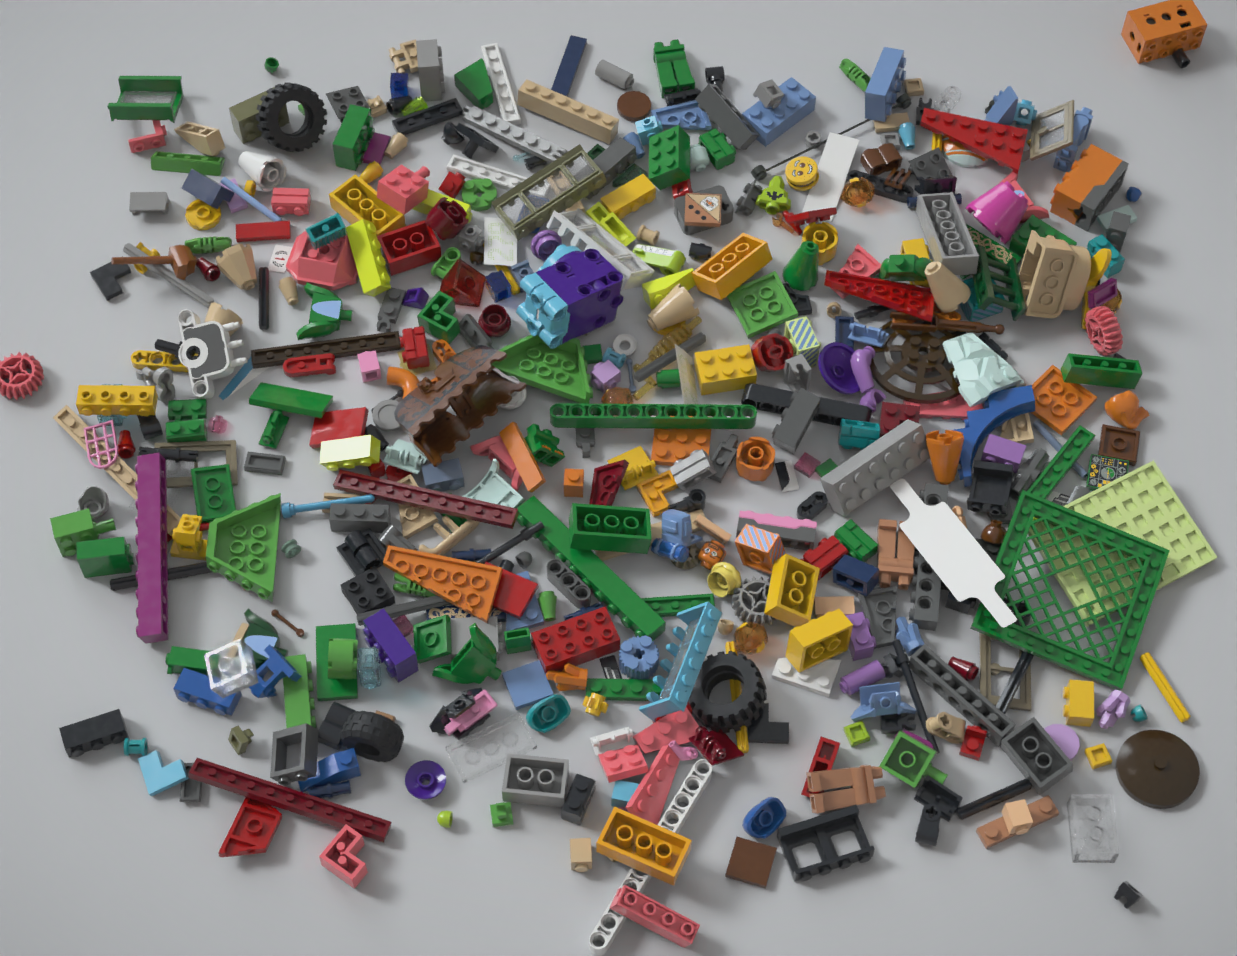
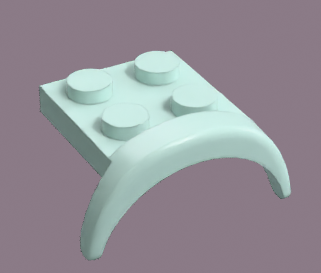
M495 458L492 460L489 471L480 483L462 496L512 508H518L525 501L517 491L498 475L499 462Z

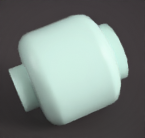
M700 144L690 146V169L696 172L705 170L706 166L710 163L706 148Z

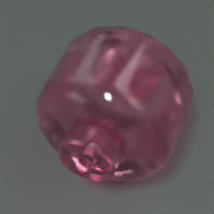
M216 415V417L209 419L207 429L211 433L221 434L226 431L228 422L222 416Z

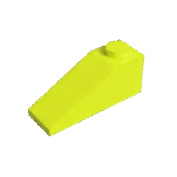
M693 268L641 284L643 297L648 306L654 309L679 283L687 291L696 286L692 276Z

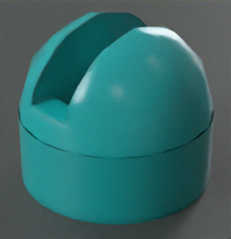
M1141 704L1131 710L1130 715H1136L1132 718L1135 722H1142L1148 719Z

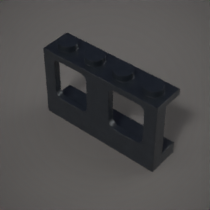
M857 805L778 829L777 839L794 882L798 880L801 882L807 881L817 874L826 875L836 868L845 869L858 861L864 863L873 857L875 849L874 846H870L861 825ZM846 831H853L861 850L838 856L831 837ZM808 843H814L822 862L799 869L792 849Z

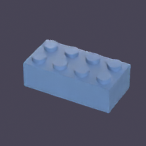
M883 48L865 91V119L885 122L887 116L891 115L892 104L896 103L897 92L900 93L901 82L905 81L906 78L904 50Z
M792 77L778 86L784 94L778 107L774 109L772 107L766 108L761 101H758L742 113L745 119L759 133L756 140L765 147L815 110L816 96Z

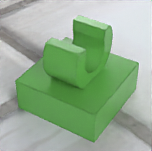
M511 802L490 805L493 827L513 824Z

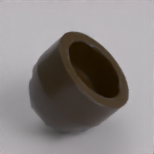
M477 251L470 252L469 260L471 264H474V262H476L477 266L482 264L484 254Z

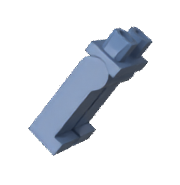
M1083 107L1081 111L1077 110L1075 112L1073 145L1057 151L1053 168L1063 172L1071 171L1078 150L1077 146H1080L1083 140H1086L1093 119V111L1091 109Z

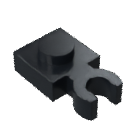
M922 98L919 99V107L916 108V125L921 123L924 108L934 110V108H931V98H929L928 103H923Z
M897 713L880 715L881 734H897L899 731H902V728L908 731L916 730V724L908 723L909 720H915V714H907L905 717H901V714Z

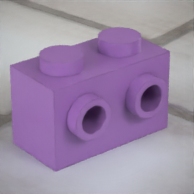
M989 434L981 461L1013 465V471L1017 474L1026 445Z
M863 612L845 615L853 624L848 647L852 660L856 661L872 657L874 647H876V640L869 632L870 622L868 618L864 617Z

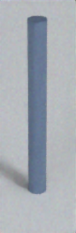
M1039 420L1035 421L1033 426L1059 452L1063 446ZM1076 461L1072 468L1084 479L1088 473Z

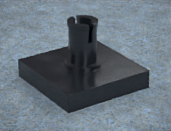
M458 123L456 126V130L470 139L462 151V154L468 158H472L478 146L495 153L499 149V146L474 129Z

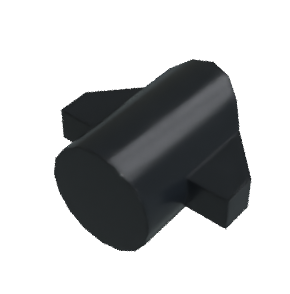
M692 242L689 256L697 260H709L712 247Z

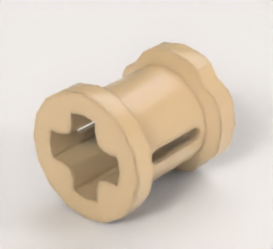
M641 225L636 239H642L649 242L651 246H655L660 232L657 230L652 231L646 228L645 225Z

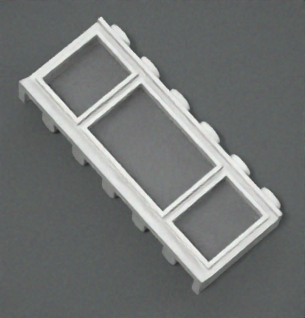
M579 208L575 211L557 213L554 210L546 225L548 229L560 227L558 230L559 236H565L569 229L575 233L570 242L571 246H579L581 240L587 243L585 250L596 249L614 268L626 276L622 283V290L641 287V284L650 281L655 271Z

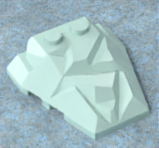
M972 332L944 341L943 347L948 361L955 368L953 372L954 378L958 377L960 382L959 392L970 407L984 403L990 394L1005 388L1011 389L1026 386L1018 372Z

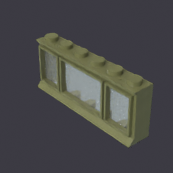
M579 144L491 203L498 217L519 241L549 221L554 210L557 213H561L597 188L602 187L607 181L603 171L600 170Z

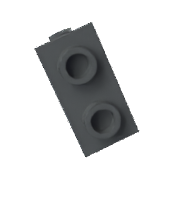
M757 179L751 184L747 183L743 189L745 194L738 199L736 203L738 207L735 213L741 210L745 216L752 214L756 206L757 196L761 195L763 191L760 185H755Z

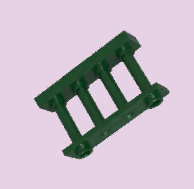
M978 245L976 247L979 255L977 273L972 274L978 308L986 310L993 303L1010 309L1013 321H1017L1024 314L1026 306L1016 258L1012 257L1007 264L987 258L985 247ZM989 266L1003 271L1004 275L990 271ZM991 279L1005 283L1006 288L993 284ZM994 292L1008 296L1009 301L996 297Z

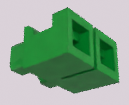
M532 424L526 429L528 435L524 439L536 461L552 467L565 458L564 452L557 448L560 439L553 436L551 430L544 429L541 431L537 424Z

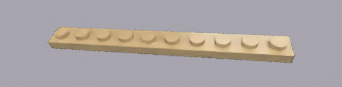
M66 405L53 419L87 452L84 428L89 426ZM93 430L87 431L88 441L93 440ZM103 440L98 441L100 452L106 450ZM90 443V454L92 455L96 453L94 443ZM114 451L110 452L111 461L115 456ZM100 455L101 466L108 464L107 455ZM118 456L116 462L104 470L136 500L135 482L137 481V474ZM167 505V533L172 536L173 529L177 528L181 517Z

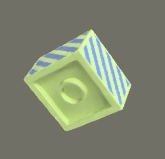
M807 316L786 321L784 336L792 344L793 357L803 354L811 368L816 367L821 342L817 341L811 327V320L809 321Z

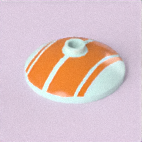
M943 135L942 152L950 162L961 167L971 168L981 166L989 160L964 148L963 144L957 141L955 143L950 141L949 137Z

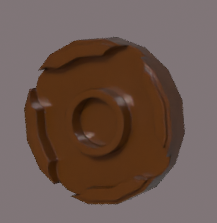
M640 91L626 92L617 101L618 114L625 117V120L636 122L643 120L651 112L650 98Z

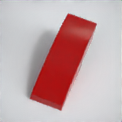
M821 736L809 772L832 770L841 743ZM806 778L801 795L810 798L809 794L824 792L825 790L810 792Z

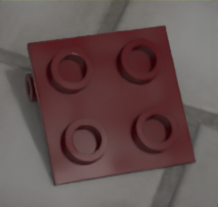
M699 726L696 729V736L689 737L691 743L712 766L744 756V753L726 733H723L722 729L718 732L713 730L708 732L706 727Z

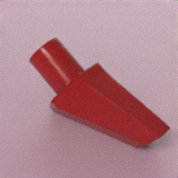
M784 210L782 212V216L785 218V220L787 216L794 215L792 212L789 213L787 210ZM789 224L798 235L802 234L800 225Z

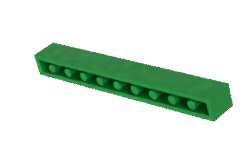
M534 495L516 508L519 511L517 522L522 527L525 526L528 529L539 521L543 523L545 528L533 534L532 537L534 539L538 538L548 552L551 551L556 559L561 560L594 593L596 599L604 602L610 613L617 615L621 619L622 624L634 632L636 638L637 636L641 638V636L646 635L653 642L665 632L666 622L591 550L570 548L569 529Z

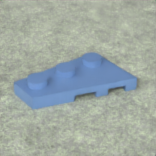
M528 571L516 574L531 581ZM535 594L520 619L507 614L506 631L522 628L531 629L544 625L543 616Z

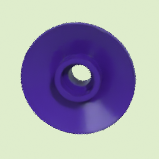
M419 761L408 769L405 775V785L408 792L415 798L423 800L432 799L444 790L446 774L444 769L434 761ZM425 780L430 782L428 785L422 784Z

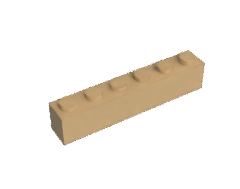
M526 79L518 90L517 105L610 145L618 133V118Z

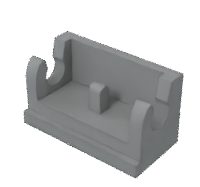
M130 192L129 211L132 214H136V211H162L164 214H168L169 197L166 192Z
M803 354L785 360L783 382L793 392L796 391L795 384H799L801 388L809 390L812 369Z

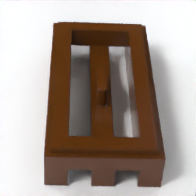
M895 166L887 176L885 185L901 190L911 177L912 172L909 170L905 173L903 168L899 171V167ZM902 176L903 179L899 182V184H896Z

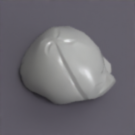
M97 486L87 487L78 500L79 506L77 511L89 508L93 520L100 518L109 508L107 493Z

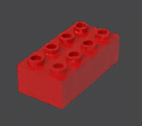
M606 606L531 633L532 646L545 674L548 670L561 672L567 663L578 666L620 650V637Z

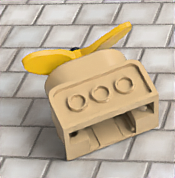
M1031 230L1019 271L1026 306L1024 314L1026 316L1056 318L1061 314L1062 310H1075L1082 301L1081 328L1086 330L1085 318L1086 313L1090 310L1088 308V291L1100 285V279L1103 277L1111 261V250L1102 248L1091 259L1090 253L1085 247L1069 245L1066 241L1055 239L1052 235H1047L1046 238L1040 237L1036 231Z

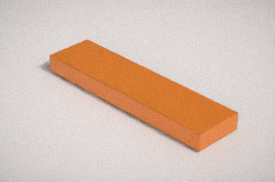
M511 422L499 434L527 490L532 493L544 484L546 480L517 423Z

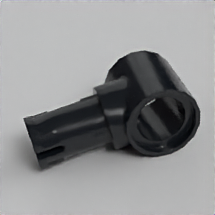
M723 66L705 68L706 82L717 85L723 92L722 84L725 80Z
M693 489L690 491L689 496L684 497L682 501L668 505V509L682 512L704 510L705 492L701 489Z

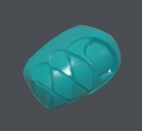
M554 694L533 705L526 714V721L531 729L546 733L560 725L570 715L571 708L564 696Z

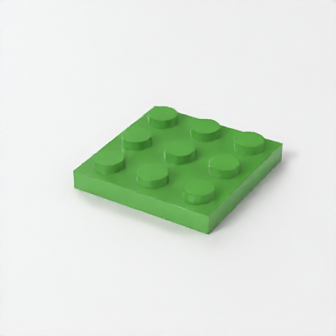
M776 271L736 288L727 296L748 339L799 317Z

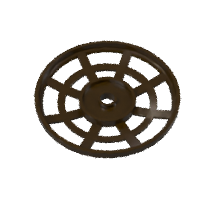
M892 321L887 322L880 328L885 331L890 328ZM931 322L917 323L923 325H932ZM892 329L895 332L890 335L882 348L869 345L875 350V353L884 352L885 360L890 369L881 375L873 358L871 359L870 369L872 377L877 384L891 395L905 401L922 404L940 403L960 395L958 389L960 384L958 385L952 377L955 371L954 366L949 371L943 366L945 358H947L943 343L949 339L967 334L966 332L956 331L950 333L947 330H937L946 335L938 339L930 335V332L911 335L906 330ZM899 334L906 339L902 345H891ZM924 351V352H927L928 354H927V355H921L919 352ZM890 352H901L902 360L895 364ZM907 366L909 369L917 372V377L909 375L901 369ZM936 370L941 374L937 377L924 378L925 373ZM896 374L904 380L916 383L915 393L902 390L887 380ZM946 380L951 387L950 390L937 394H922L923 384H935Z

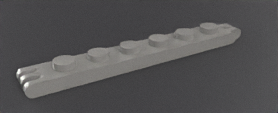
M465 105L463 115H460L466 123L549 163H552L568 152L566 149L476 106L469 107Z

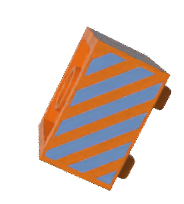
M746 524L734 541L743 565L771 575L774 561L786 554L778 533L775 534L757 528L754 525Z

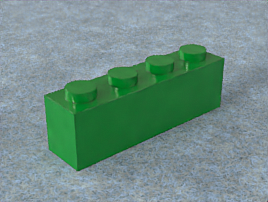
M1068 353L1061 367L1063 380L1066 383L1135 389L1142 376L1139 360Z

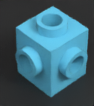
M1022 99V102L1017 103L1013 119L1016 121V124L1026 126L1027 123H1031V120H1035L1037 110H1034L1035 105H1032V101ZM1027 109L1028 114L1022 115L1021 110Z
M655 115L635 122L643 146L649 144V137L664 131L661 121L657 122Z

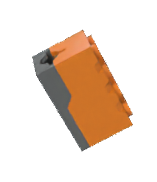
M1091 144L1088 149L1082 151L1079 161L1075 160L1071 171L1065 173L1062 178L1063 182L1055 186L1053 190L1055 195L1050 201V204H1052L1050 212L1088 231L1096 221L1097 216L1102 213L1122 186L1129 163Z

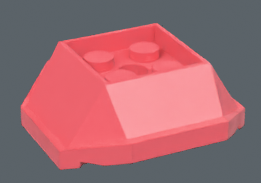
M306 231L296 237L286 264V270L298 284L306 285L308 282L333 291L357 283L359 275L348 235H344L340 239L337 238V240L330 242V244L327 243V245L317 248V250H314Z

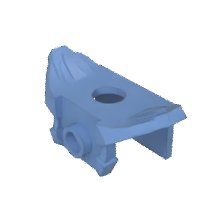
M894 682L859 687L860 706L850 717L856 722L863 718L896 713L915 714L916 709L901 701L900 683Z

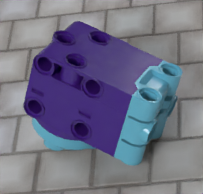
M562 244L555 249L554 253L547 258L537 272L527 275L521 280L520 287L526 292V300L518 306L516 313L527 324L531 335H538L551 349L556 348L573 338L589 333L616 319L618 306L623 302V296L620 294L623 275L596 249L582 251L576 246Z

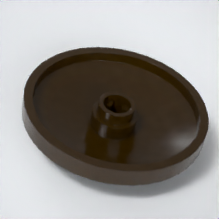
M1144 730L1132 735L1123 743L1116 758V775L1120 785L1132 799L1147 807L1156 809L1176 807L1192 795L1199 781L1200 769L1195 753L1185 741L1166 731Z

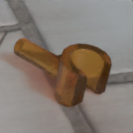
M776 213L777 219L772 217V223L775 227L781 226L791 234L794 233L795 230L783 221L781 213Z

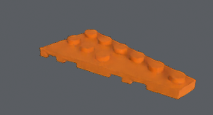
M388 545L383 560L385 567L488 623L502 576V567Z

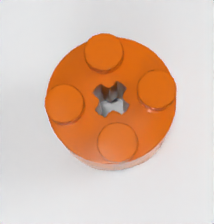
M750 437L749 440L742 441L737 448L736 469L738 475L750 481H765L774 468L775 449L765 438Z

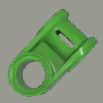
M455 247L448 248L433 265L431 275L438 276L445 283H449L462 266L459 249Z

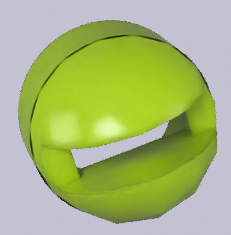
M440 812L437 816L439 825L451 828L453 812Z

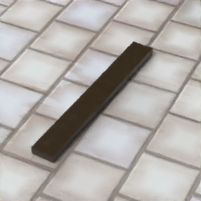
M399 331L255 349L251 350L253 369L280 366L283 365L285 360L294 357L331 353L335 355V358L357 356V354L365 351L376 350V353L401 350Z

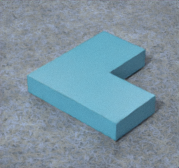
M157 750L138 758L150 796H154L189 779L184 762L181 759L163 766L160 753Z

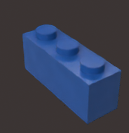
M183 668L173 688L176 697L180 701L185 703L190 701L200 708L213 709L220 715L228 714L232 716L242 696L239 686Z

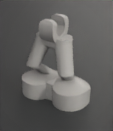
M145 367L142 369V372L136 371L137 379L143 380L146 386H155L159 401L168 403V400L175 398L172 370L167 367H161L156 371H152L150 368Z

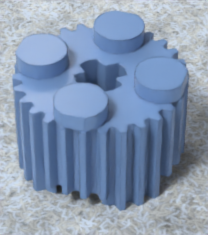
M645 635L641 636V638L639 636L635 638L633 636V639L629 638V641H623L619 650V669L622 674H627V678L631 677V679H649L650 676H653V673H656L659 666V649L657 645H654V641L652 642L650 637Z

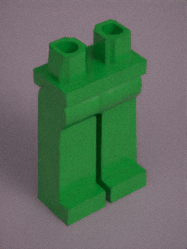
M678 39L670 41V46H664L662 42L654 43L653 61L656 66L661 98H665L664 95L676 93L677 89L678 92L685 91L682 89L684 86L690 87L687 90L695 89L694 77L692 78L686 59L684 44H680ZM665 89H673L671 92H665Z

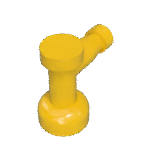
M142 242L136 246V248L148 256H160L156 249L150 251L143 246ZM133 264L135 269L141 274L148 270L142 264Z

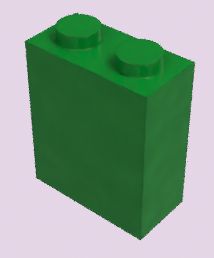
M125 537L76 542L77 561L84 578L132 572V565H135L134 553H131V545L127 544Z

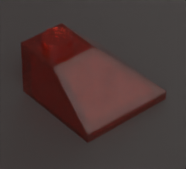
M457 259L442 279L440 291L454 298L455 305L479 307L486 276L463 260Z

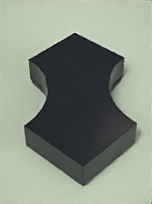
M784 283L783 286L794 304L798 316L811 315L812 308L809 296L797 294L790 288L788 283Z

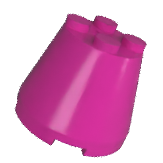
M1008 181L999 183L970 202L965 208L970 214L974 212L973 217L996 238L1000 236V240L1004 245L1010 240L1028 208V200L1021 193L1017 195L1014 192V187Z

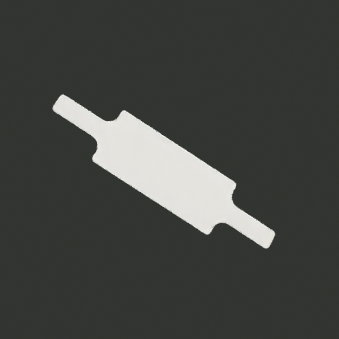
M903 478L891 484L890 488L910 512L908 520L899 525L955 598L960 602L970 597L978 598L1001 627H1007L1016 622L1017 618L995 592L996 583L1004 579L1005 575L945 502L934 506L924 504Z

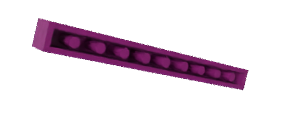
M160 452L137 456V464H135L137 481L135 482L137 499L135 500V505L138 510V516L135 518L138 528V534L135 536L138 546V552L135 555L138 564V570L136 571V580L138 582V589H136V598L138 600V607L136 608V616L138 618L136 634L145 644L168 640L166 459Z

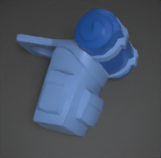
M670 509L662 513V538H656L653 541L651 551L658 556L670 558L675 562H685L689 557V549L687 547L702 541L703 538L692 534L691 516L689 514Z

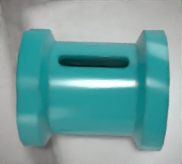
M125 738V756L130 754L147 755V738L142 740Z

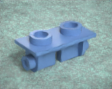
M857 322L850 323L849 330H852L848 336L849 340L882 348L889 336V333L883 331L882 328L879 329L871 326L866 328V325L858 324Z

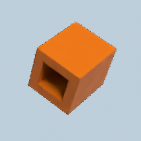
M565 469L564 497L583 498L584 469Z

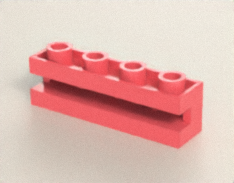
M627 885L617 890L610 909L683 948L693 943L700 924Z

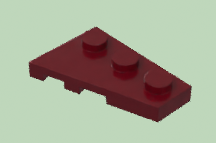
M624 459L594 468L589 504L612 506L629 462Z

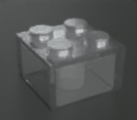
M241 639L204 654L210 688L220 697L225 698L259 683L252 648Z

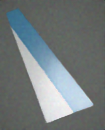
M250 357L248 362L243 365L219 394V397L222 400L226 399L269 367L253 369L252 357Z

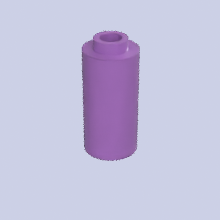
M874 660L841 677L840 689L844 694L847 693L850 696L858 692L859 687L870 686L884 679V669L877 660Z

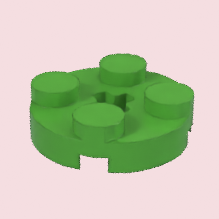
M473 179L464 183L461 192L462 201L469 204L471 210L485 211L491 208V202L497 199V189L490 179ZM477 193H483V194L481 195V197H478V195H475V194H477Z

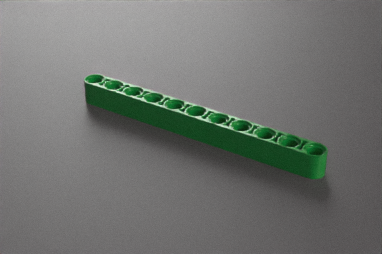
M557 403L550 407V423L556 428L752 429L756 425L757 409L752 405Z

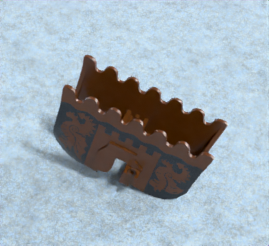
M477 345L463 350L437 366L434 374L439 381L435 385L429 378L424 377L422 381L417 383L418 387L404 397L397 405L394 412L396 421L403 431L408 433L410 441L416 450L428 459L434 467H437L442 462L441 456L443 454H450L456 450L455 444L458 441L469 439V431L471 429L481 428L484 425L483 419L485 417L497 414L498 405L509 403L512 400L511 394L513 392H520L527 387L526 383L517 381L505 375L496 367L491 366L495 361L504 360L507 357L505 352L484 345ZM451 406L456 416L446 410Z

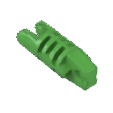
M847 58L843 59L839 68L856 86L865 92L871 78L858 65Z
M217 236L200 237L185 241V246H188L191 252L195 254L218 253V251L230 248L232 244L230 237Z
M398 573L394 574V579L401 583L394 584L393 590L408 594L412 593L413 595L426 598L436 596Z

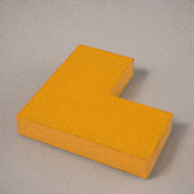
M670 470L636 484L638 492L648 509H650L653 517L669 510L668 505L670 504L664 494L679 488Z

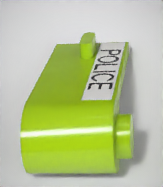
M638 243L632 250L647 265L659 267L664 276L680 272L686 262L684 254L678 250H669Z

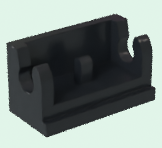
M947 174L945 177L929 179L917 177L920 185H915L914 190L920 195L949 192L955 194L956 176Z
M928 775L914 797V800L923 806L929 803L938 805L941 810V817L948 822L956 813L957 808L960 807L963 797Z

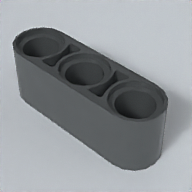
M550 560L546 566L549 582L576 608L590 606L591 591L589 587L561 560ZM581 595L586 596L583 599L578 598Z

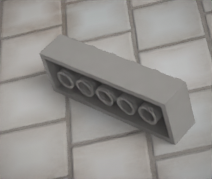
M953 192L918 195L916 214L934 261L941 262L955 275L976 274L979 255Z
M907 419L820 478L831 510L843 516L848 515L928 460L930 456L922 425Z

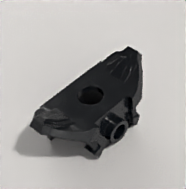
M482 688L461 692L462 695L446 707L443 705L429 725L431 731L446 734L444 729L451 722L449 718L456 719L476 704L474 697L483 691ZM488 713L467 730L461 733L457 730L451 735L457 740L465 738L477 726L484 724L485 720L491 717V715Z

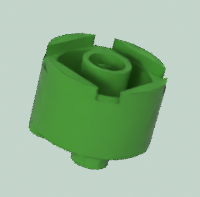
M329 638L328 679H356L358 640Z

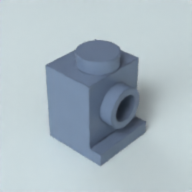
M528 260L511 266V274L519 287L521 280L525 276L534 273Z

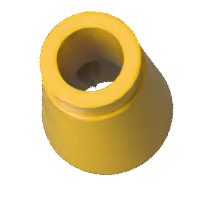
M373 161L367 165L360 178L369 184L381 177L384 170L376 161Z

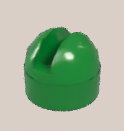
M273 57L267 58L264 64L265 70L270 73L275 72L279 66L278 60Z

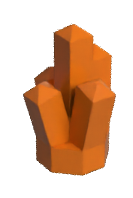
M567 663L561 672L548 670L546 677L548 680H554L557 683L556 688L559 691L585 690L588 669L579 668Z

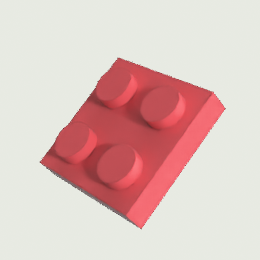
M638 744L627 745L621 749L609 750L598 754L599 762L609 783L649 772L648 765Z

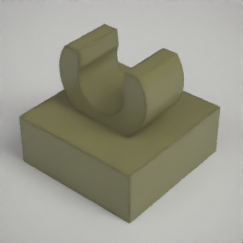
M238 725L231 728L228 741L236 753L240 755L246 752L247 745L252 742L250 737H253L254 734L250 729L242 731Z

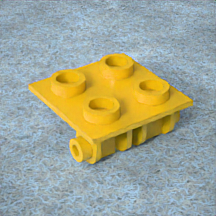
M641 445L607 460L608 464L624 459L629 462L621 482L625 491L640 482L659 475L654 468L656 467L655 461L649 460Z

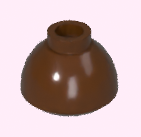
M991 520V523L981 532L980 537L983 541L991 544H1002L1006 529L1002 526L1001 521Z

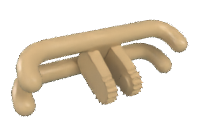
M445 515L442 520L451 530L452 534L436 523L433 525V528L444 540L432 549L421 544L419 551L444 556L476 529L480 522L468 519L458 527Z

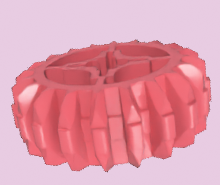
M1099 306L1089 310L1086 313L1085 327L1091 344L1102 356L1115 354L1122 348L1123 344L1122 330L1120 329L1117 317L1106 306Z
M20 352L15 356L11 353L8 358L4 356V360L0 361V394L3 397L7 396L9 400L13 396L18 400L21 396L25 399L27 394L32 396V391L38 392L37 386H42V380H44L43 368L38 359L36 360L33 355L29 356L27 353L22 355ZM30 369L32 371L31 374H29L26 370ZM7 378L9 383L4 382V379Z

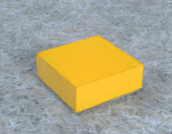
M1104 743L1086 748L1084 751L1092 770L1112 763L1111 756Z

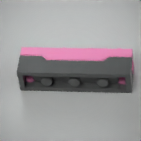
M749 510L740 511L736 538L744 526L748 524L775 534L778 533L783 547L806 551L809 549L813 550L817 522L810 519H794L790 516H774L770 513L760 514Z

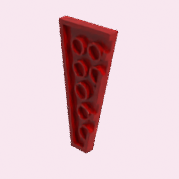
M826 271L824 286L932 322L934 297L930 287Z

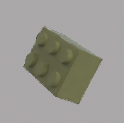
M266 91L229 107L233 130L243 144L262 136V131H259L257 127L259 121L256 120V115H259V110L256 109L257 105H261L263 102L260 100L263 95L267 96L268 93ZM286 104L281 108L278 115L280 127L290 123Z

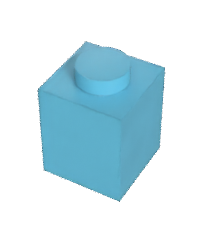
M622 780L615 781L611 806L626 809V805L639 784Z

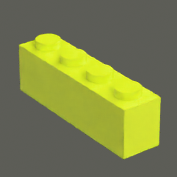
M361 219L346 227L363 293L375 297L391 289L390 276L386 271V262L381 253V244L377 239L376 227L373 222Z

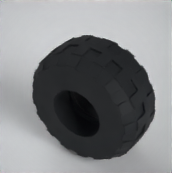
M356 711L347 717L341 731V739L345 747L348 749L354 748L356 755L376 762H388L396 758L404 741L403 731L398 724L374 712Z

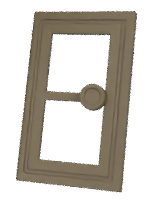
M236 440L154 443L155 448L176 449L178 447L181 450H198V452L226 451V464L230 465L232 485H238ZM194 462V468H198V462ZM192 476L167 478V488L193 487Z
M979 633L980 693L996 706L1000 696L991 695V675H998L1000 671L1013 672L1014 668L1002 667L997 663L991 664V640H998ZM1019 649V658H1020V656H1021V654H1022V652H1023V651L1020 650V649ZM1031 663L1020 683V699L1013 698L1009 709L1031 711Z

